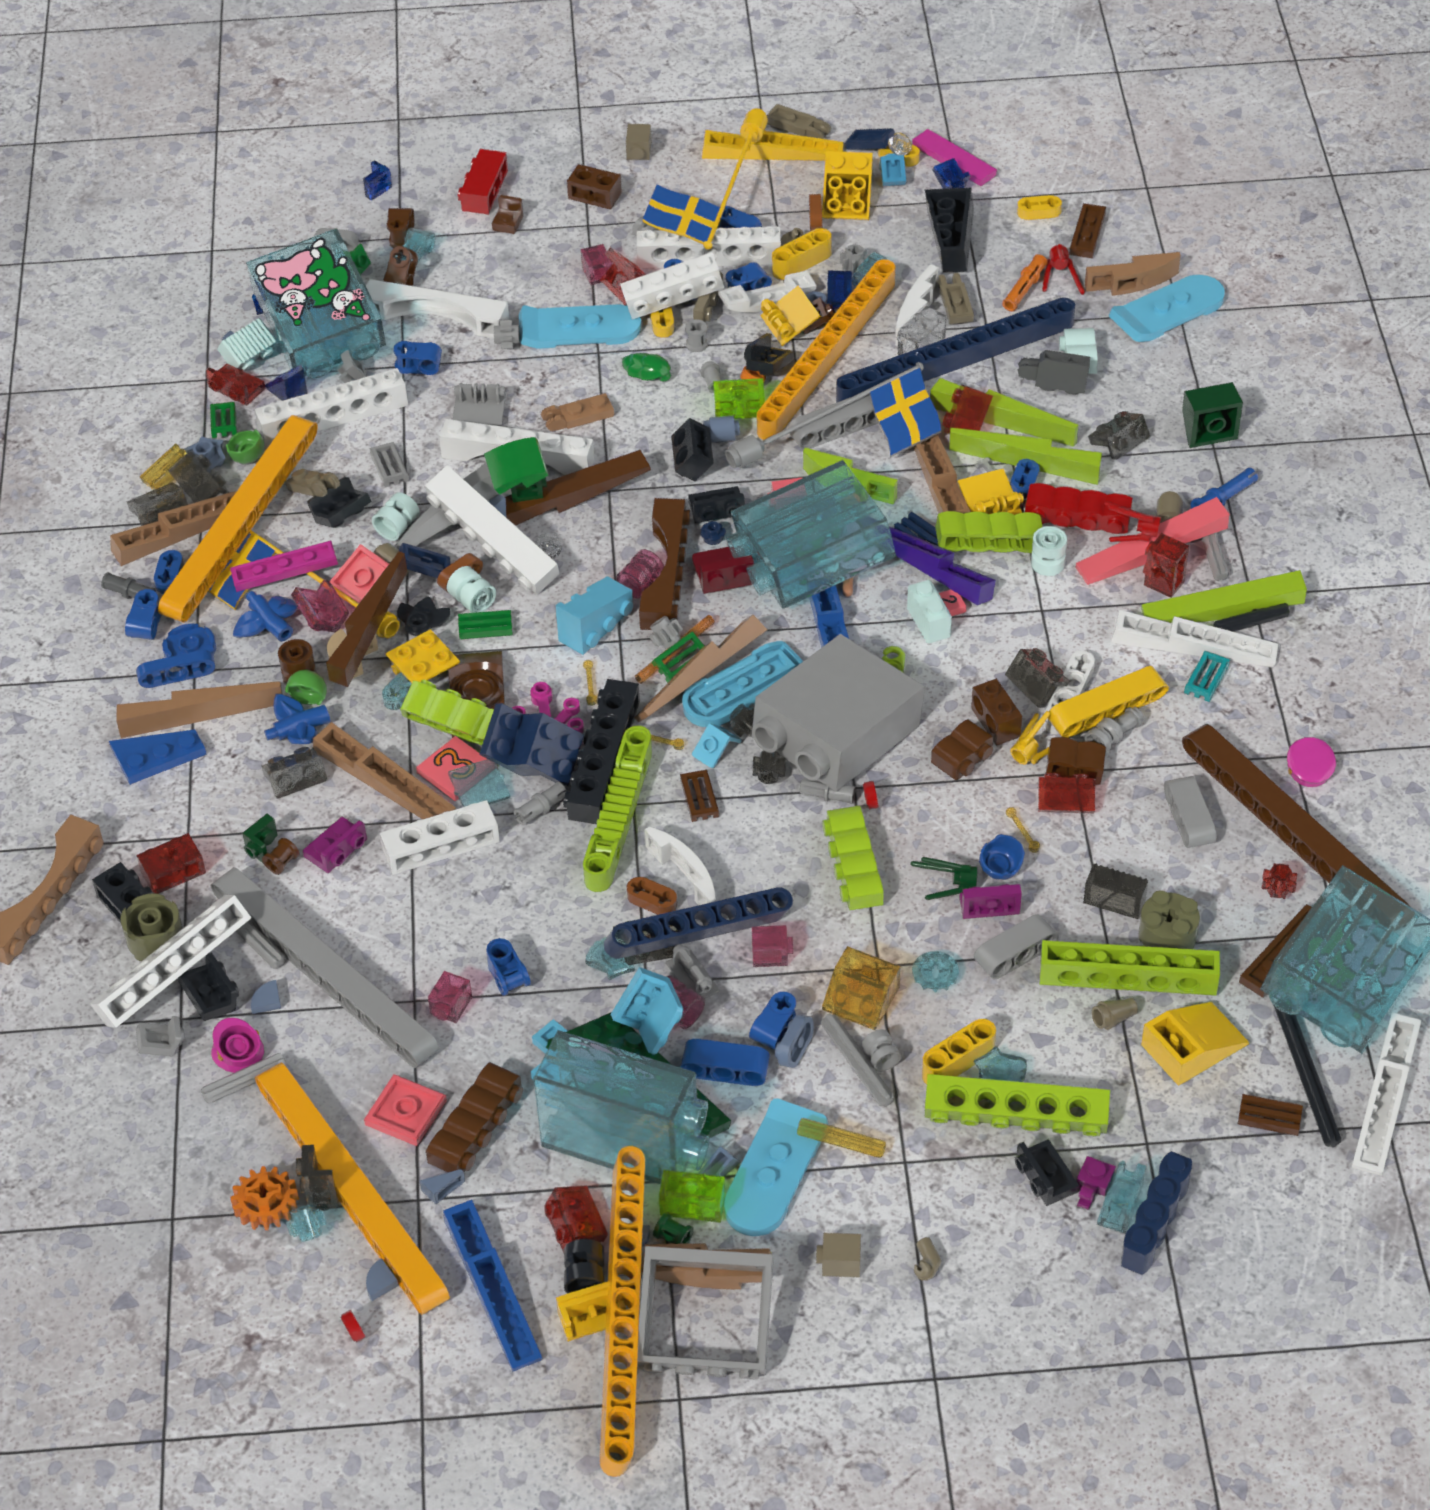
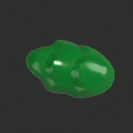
M636 353L627 355L622 359V366L627 371L628 376L646 381L658 378L662 382L668 381L671 378L670 364L658 354Z

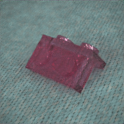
M323 580L318 590L295 587L291 594L297 604V608L307 620L309 627L315 631L335 633L341 628L349 615V611L329 580Z

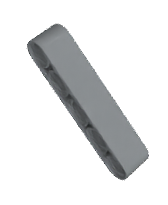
M870 394L789 434L798 446L804 450V448L811 449L878 424ZM843 401L799 416L790 422L788 428Z

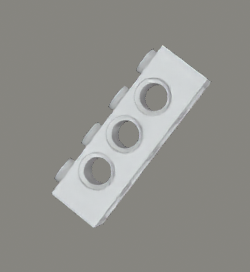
M487 800L453 811H447L430 818L417 820L404 826L391 828L380 833L382 850L392 875L500 842L498 824Z

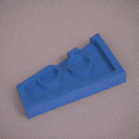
M195 729L109 741L110 748L130 785L207 755L206 749Z

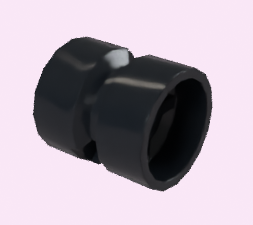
M578 1239L571 1241L565 1246L564 1267L566 1269L564 1271V1291L567 1294L605 1282L603 1269L605 1266L604 1246L600 1242L591 1239Z

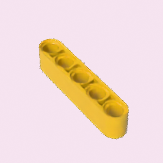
M1147 666L1056 704L1049 710L1050 716L1048 720L1061 737L1070 738L1096 727L1103 718L1115 719L1123 715L1128 707L1141 708L1159 700L1168 692L1169 686L1153 666Z

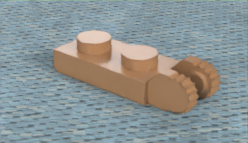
M606 393L560 405L559 407L552 405L544 408L541 412L542 419L547 421L546 427L549 431L570 429L614 416V408Z

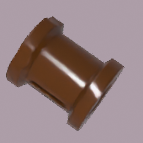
M281 838L277 843L278 846L270 854L267 853L262 857L264 865L276 875H280L284 871V867L292 859H297L300 855L295 844L287 838Z

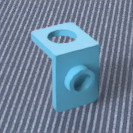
M709 723L693 750L692 756L708 767L714 768L729 741L741 743L742 739L722 726Z

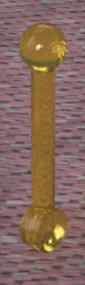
M585 660L583 667L586 669L588 685L586 702L588 705L593 706L597 703V696L594 695L591 672L593 662Z
M651 735L652 741L672 745L675 750H682L684 748V741L682 739L670 740Z
M1013 807L1007 808L1006 816L1012 818L1029 843V851L1037 853L1040 850V843L1033 841L1016 816V809Z

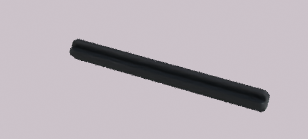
M1280 995L1273 1001L1275 1012L1323 1143L1326 1147L1334 1148L1337 1144L1341 1143V1135L1290 998Z

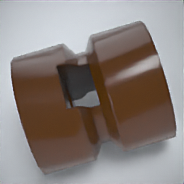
M292 639L279 647L278 658L285 685L290 676L299 670L307 669L316 672L312 646L307 641Z

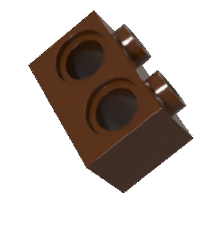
M578 164L567 180L568 199L611 210L622 193L621 174Z
M996 678L972 687L971 709L987 733L993 736L995 745L997 746L1019 738L1021 736L1022 714Z

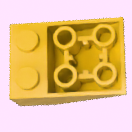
M826 151L822 205L823 219L869 220L873 153Z
M1212 1002L1168 1010L1145 1023L1141 1045L1179 1086L1249 1045V1041Z

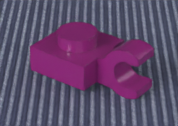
M1089 1156L1086 1157L1076 1180L1081 1188L1077 1206L1089 1210L1096 1193L1102 1196L1106 1195L1115 1174L1116 1166Z

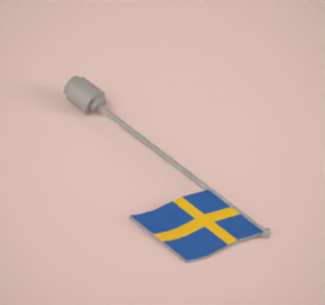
M917 362L915 367L763 441L753 435L731 444L729 449L725 450L726 459L732 468H743L763 457L764 445L869 394L875 417L887 439L891 458L941 433L938 413L925 389L921 371L924 366L922 363Z

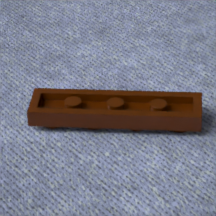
M1306 904L1240 975L1239 983L1264 998L1286 974L1284 969L1292 961L1296 963L1303 955V949L1319 932L1322 934L1330 924L1331 918ZM1315 927L1309 934L1310 928Z

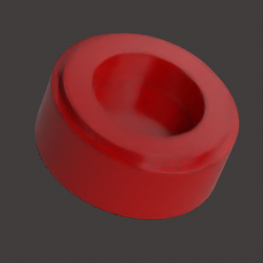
M874 781L864 782L863 790L867 808L869 810L879 808Z
M351 1309L341 1314L340 1318L353 1341L357 1343L364 1339L366 1336Z

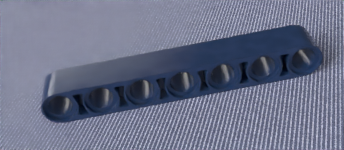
M776 887L620 923L612 929L605 939L604 950L610 957L619 959L777 922L791 908L793 897L787 889ZM773 902H776L780 908L776 907ZM747 907L751 908L755 914L749 912ZM721 913L728 916L729 920L725 919ZM695 919L701 921L704 926L696 923ZM669 925L675 927L678 932L672 931ZM642 931L650 934L651 938H647ZM616 937L621 938L624 941L625 945L620 944L616 940Z

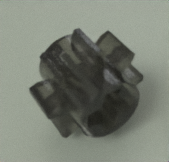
M742 703L730 714L729 719L732 721L730 724L731 730L739 737L744 733L749 737L752 736L755 708L753 703L749 707Z
M762 751L760 757H753L752 775L758 776L759 781L764 784L776 783L779 777H785L786 759L780 758V754L777 751L772 753Z

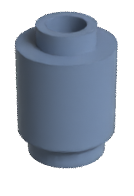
M733 416L710 417L709 420L703 421V425L710 428L711 443L735 441V436L740 435L739 420L734 421Z

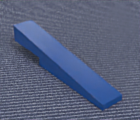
M806 564V566L808 567L807 571L806 569H804L805 565H801L804 577L809 571V568H811V566H808V564ZM829 577L827 582H822V579L807 583L806 587L821 648L839 634L849 639L844 623L843 608L834 580Z
M472 1199L443 1210L444 1222L512 1372L541 1361L542 1355Z

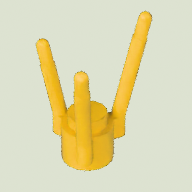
M1046 711L1039 720V714L1035 713L1017 742L1011 747L1010 753L1018 763L1026 765L1030 761L1032 764H1036L1042 757L1048 755L1049 747L1037 753L1039 744L1033 737L1050 716L1049 711Z

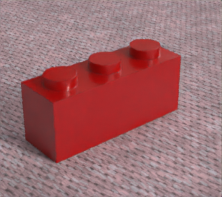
M479 149L476 158L473 157L471 169L465 174L464 185L458 190V201H461L462 211L489 215L508 172L506 152Z

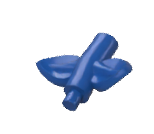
M250 591L246 595V599L249 601L248 606L252 611L245 612L238 619L233 636L236 638L250 637L267 629L281 642L289 639L293 634V628L283 619L292 616L297 611L298 601L282 596H275L267 601L263 595H257L254 591Z
M276 694L273 705L274 714L278 721L273 723L272 728L264 730L267 741L278 738L279 741L288 738L291 744L313 743V738L318 734L315 727L330 723L331 720L325 705L305 710L299 701L283 694Z

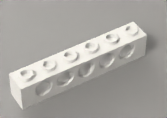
M780 227L717 228L711 242L713 246L709 250L705 249L703 244L692 239L663 230L637 231L638 269L664 268L665 262L670 259H680L685 262L713 252L717 266H742L752 262H756L759 265H772V252L781 246Z
M398 368L254 410L258 431L264 439L265 447H267L291 415L316 422L318 432L408 406L405 382Z
M224 895L89 1004L107 1027L117 1028L250 920L251 916L235 895Z

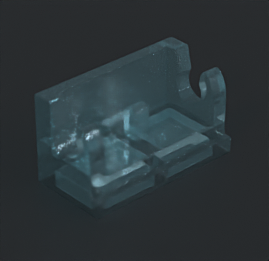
M1121 1161L1118 1164L1117 1172L1113 1174L1097 1225L1126 1234L1144 1184L1146 1165L1138 1163L1134 1172L1125 1169L1126 1162Z

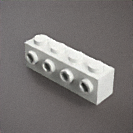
M713 252L620 284L632 320L724 288Z

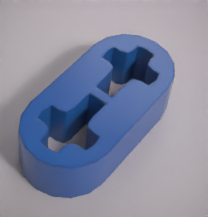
M1030 459L1020 460L1010 481L1013 492L1021 493L1023 499L1027 498L1029 486L1036 482L1040 470L1039 465L1035 461Z
M168 550L159 557L154 574V583L157 592L160 594L166 592L184 566L183 557L179 551Z

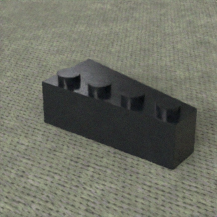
M972 188L924 189L927 212L942 271L967 272L974 215Z

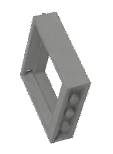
M645 1246L638 1330V1366H643V1371L651 1373H662V1368H673L676 1374L694 1375V1370L707 1371V1375L712 1377H726V1372L739 1373V1378L758 1379L759 1374L766 1375L773 1254ZM656 1265L762 1272L756 1362L649 1355Z

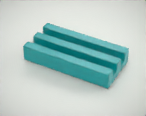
M1204 651L1185 686L1184 693L1189 695L1190 692L1195 693L1194 697L1200 698V696H1204V700L1210 702L1229 667L1230 659ZM1208 659L1212 660L1199 686H1196L1195 683ZM1218 663H1221L1208 689H1205Z

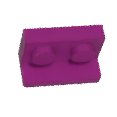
M341 816L303 849L304 858L327 874L330 873L335 867L340 866L352 852L363 846L367 840L365 823L359 820L353 824Z
M1020 884L963 889L959 895L963 919L1020 914L1022 897Z

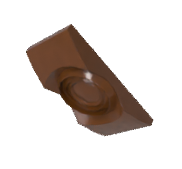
M502 651L454 654L460 663L448 669L449 688L461 694L462 699L471 701L472 698L481 700L489 709H494L495 705L499 703L505 704Z

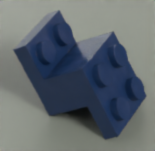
M503 703L495 705L479 755L520 776L541 775L555 783L560 782L563 786H568L584 734L544 713L522 714Z

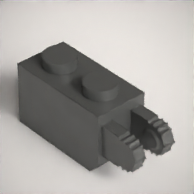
M1045 350L1040 353L1039 359L1026 357L1021 358L1018 363L1019 368L1017 371L1019 376L1023 379L1026 378V380L1036 381L1035 386L1043 390H1063L1071 395L1085 394L1090 366L1089 356Z

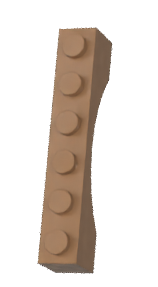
M70 814L55 833V858L42 883L22 901L0 912V962L9 965L15 956L22 952L29 938L37 933L43 920L54 911L60 898L68 893L74 880L85 871L88 862L101 850L104 842L99 825Z

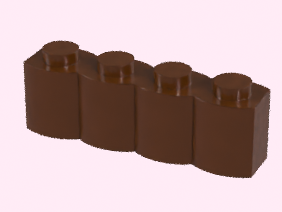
M491 1062L487 1063L479 1073L475 1083L466 1091L459 1105L448 1116L442 1129L436 1133L426 1149L427 1162L448 1173L460 1169L463 1172L469 1171L475 1163V1154L481 1148L487 1147L492 1137V1131L497 1125L501 1126L504 1123L508 1113L507 1109L513 1103L516 1104L520 1100L523 1093L521 1076Z

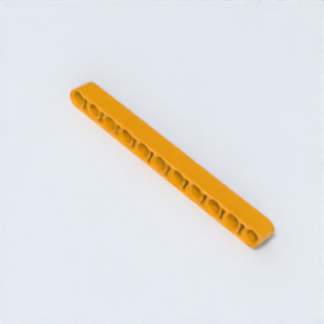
M886 259L879 260L871 267L757 412V435L759 438L765 440L784 430L894 289L895 264L892 261Z
M291 415L163 594L158 606L159 614L183 623L187 622L314 441L318 430L316 422L296 415Z
M281 1062L255 1076L256 1084L264 1098L378 1257L383 1259L397 1279L398 1285L421 1315H424L449 1300V1293L440 1277L284 1063Z
M625 1146L619 1151L612 1176L608 1264L609 1288L606 1308L599 1460L602 1471L612 1477L621 1476L626 1472L634 1452L645 1156L642 1150L635 1146ZM623 1163H630V1164H632L634 1167H633V1168L627 1167V1166H625ZM622 1191H630L633 1195H626ZM621 1218H627L630 1221H632V1223H625L621 1220ZM620 1246L628 1247L631 1252L621 1250ZM618 1275H626L630 1280H622ZM624 1300L625 1305L629 1309L623 1310L619 1308L617 1301ZM615 1333H624L628 1339H621ZM621 1362L624 1365H626L627 1368L620 1369L616 1367L614 1363ZM613 1392H620L626 1398L618 1399L613 1395ZM611 1423H621L625 1429H615ZM610 1453H618L624 1460H614Z

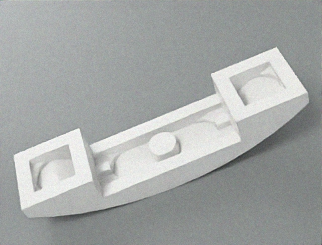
M803 271L785 275L784 283L750 291H744L742 286L739 285L718 290V295L727 309L738 312H762L761 302L764 299H769L776 303L798 285L804 294L807 295L816 290L817 285L809 273Z
M652 827L646 828V848L661 864L672 860L694 884L695 902L698 905L715 902L713 882L698 856L683 842L668 833Z

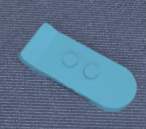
M1191 275L1123 306H1113L1109 317L1136 342H1148L1163 336L1164 332L1201 315H1208L1217 311L1224 302L1225 290L1223 285L1213 277Z
M620 304L557 308H534L523 305L519 313V341L525 346L537 349L555 348L560 345L624 344L635 339L641 331V318L632 320L628 306Z
M783 641L767 643L752 651L751 655L709 678H702L688 687L682 698L684 715L691 723L697 726L707 727L709 723L721 726L754 708L756 696L802 663L803 660Z
M778 1098L770 1102L767 1113L725 1196V1217L734 1230L747 1236H763L773 1232L782 1224L792 1198L824 1137L828 1126V1119L824 1114Z

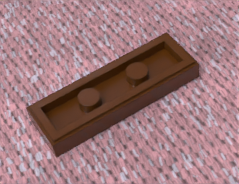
M1083 203L1070 245L1069 255L1093 259L1106 214L1105 206Z

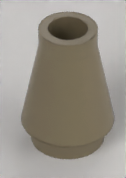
M1133 998L1099 1001L1092 1008V1019L1099 1029L1105 1028L1110 1030L1130 1016L1136 1015L1138 1008Z

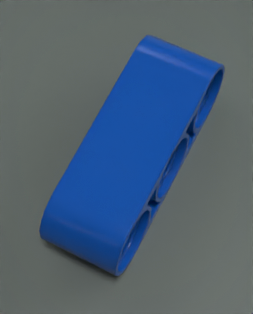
M690 1039L685 1044L680 1071L685 1076L694 1079L760 1086L766 1080L770 1053L758 1046Z

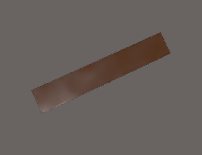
M637 450L547 481V487L542 488L544 497L542 499L513 503L512 494L506 496V518L517 526L555 507L561 513L650 471L651 467L642 451Z
M399 551L345 621L347 636L326 662L329 681L349 687L407 573L405 553Z

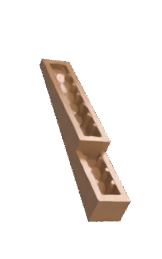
M938 434L913 446L938 513L955 511L965 514L970 512L957 484L955 469Z
M237 491L158 513L157 522L110 535L111 552L119 564L123 566L204 532L212 527Z
M751 615L743 620L719 646L713 641L703 646L634 718L640 722L649 717L767 631V628L754 615Z
M277 681L171 691L170 700L117 704L116 722L120 737L126 738L274 706L275 695L283 694L281 683Z
M331 722L313 738L314 752L419 818L426 819L447 811L456 810L455 806L375 747L366 748Z

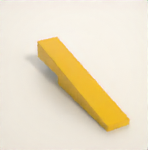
M705 130L702 159H739L746 140L740 134ZM764 131L759 141L750 142L744 159L825 161L826 151L843 152V142Z

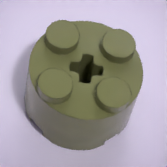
M1162 890L1154 892L1152 897L1144 903L1141 910L1138 932L1140 942L1142 941L1146 947L1193 949L1196 944L1200 921L1197 902L1177 893H1169Z
M145 894L132 900V905L127 910L125 908L121 914V925L127 947L138 961H143L183 929L177 905L160 894Z

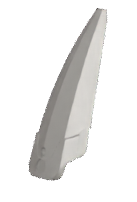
M487 462L463 478L487 501L498 495L494 490ZM511 489L502 493L501 495L503 497L511 495ZM431 505L408 528L394 547L399 550L402 543L417 546L449 527L452 523L444 515L445 511L440 507L435 508Z

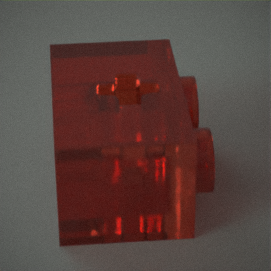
M1163 533L1155 541H1150L1145 550L1147 562L1143 568V573L1145 574L1144 586L1172 598L1185 581L1189 545Z
M189 833L173 838L166 843L136 855L141 874L154 894L162 893L206 873L202 855Z

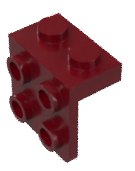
M741 545L697 552L692 555V561L703 594L754 584V561L752 555H745Z

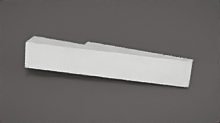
M1119 610L1111 643L1201 657L1204 651L1230 659V661L1273 668L1278 649V643L1174 616L1172 623L1123 610Z
M1393 1012L1391 1014L1352 1164L1354 1169L1380 1176L1383 1174L1421 1024L1419 1019Z

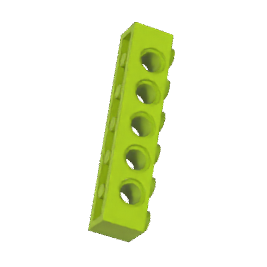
M1042 940L1039 985L1217 996L1220 978V951Z
M928 1074L924 1118H930L935 1123H947L948 1120L961 1121V1124L967 1126L990 1123L992 1127L1001 1129L1008 1128L1009 1125L1021 1126L1026 1131H1038L1040 1128L1052 1129L1054 1133L1058 1134L1081 1131L1086 1136L1095 1137L1100 1136L1101 1133H1107L1110 1090ZM957 1096L962 1098L964 1103L961 1106L955 1107L950 1105L948 1100L951 1097ZM983 1099H989L994 1103V1106L990 1109H983L978 1103ZM1020 1102L1025 1108L1020 1112H1015L1009 1108V1104ZM1049 1104L1054 1107L1055 1112L1047 1115L1042 1113L1039 1107ZM1073 1107H1080L1086 1114L1082 1117H1075L1069 1110Z

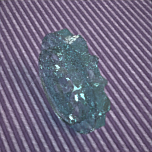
M931 951L920 955L914 961L912 974L915 983H919L923 990L929 988L933 989L936 993L938 989H945L947 991L950 985L956 984L959 967L955 959L944 952ZM934 965L937 966L939 972L937 978H934L932 974Z

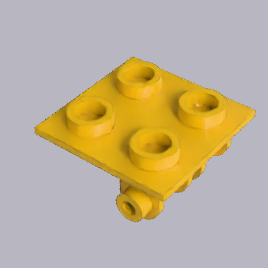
M799 285L776 303L769 299H764L761 302L763 313L760 316L781 346H784L821 317Z
M1003 468L957 481L970 512H984L987 514L1008 512L1014 515L1022 513L1020 503L1024 501L1023 495L1013 492Z
M431 629L386 653V656L393 662L391 668L394 674L400 673L404 675L411 684L413 681H428L460 663L459 659Z

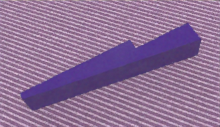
M873 519L858 523L863 527L866 538L977 606L993 599L996 580L953 563L954 552Z

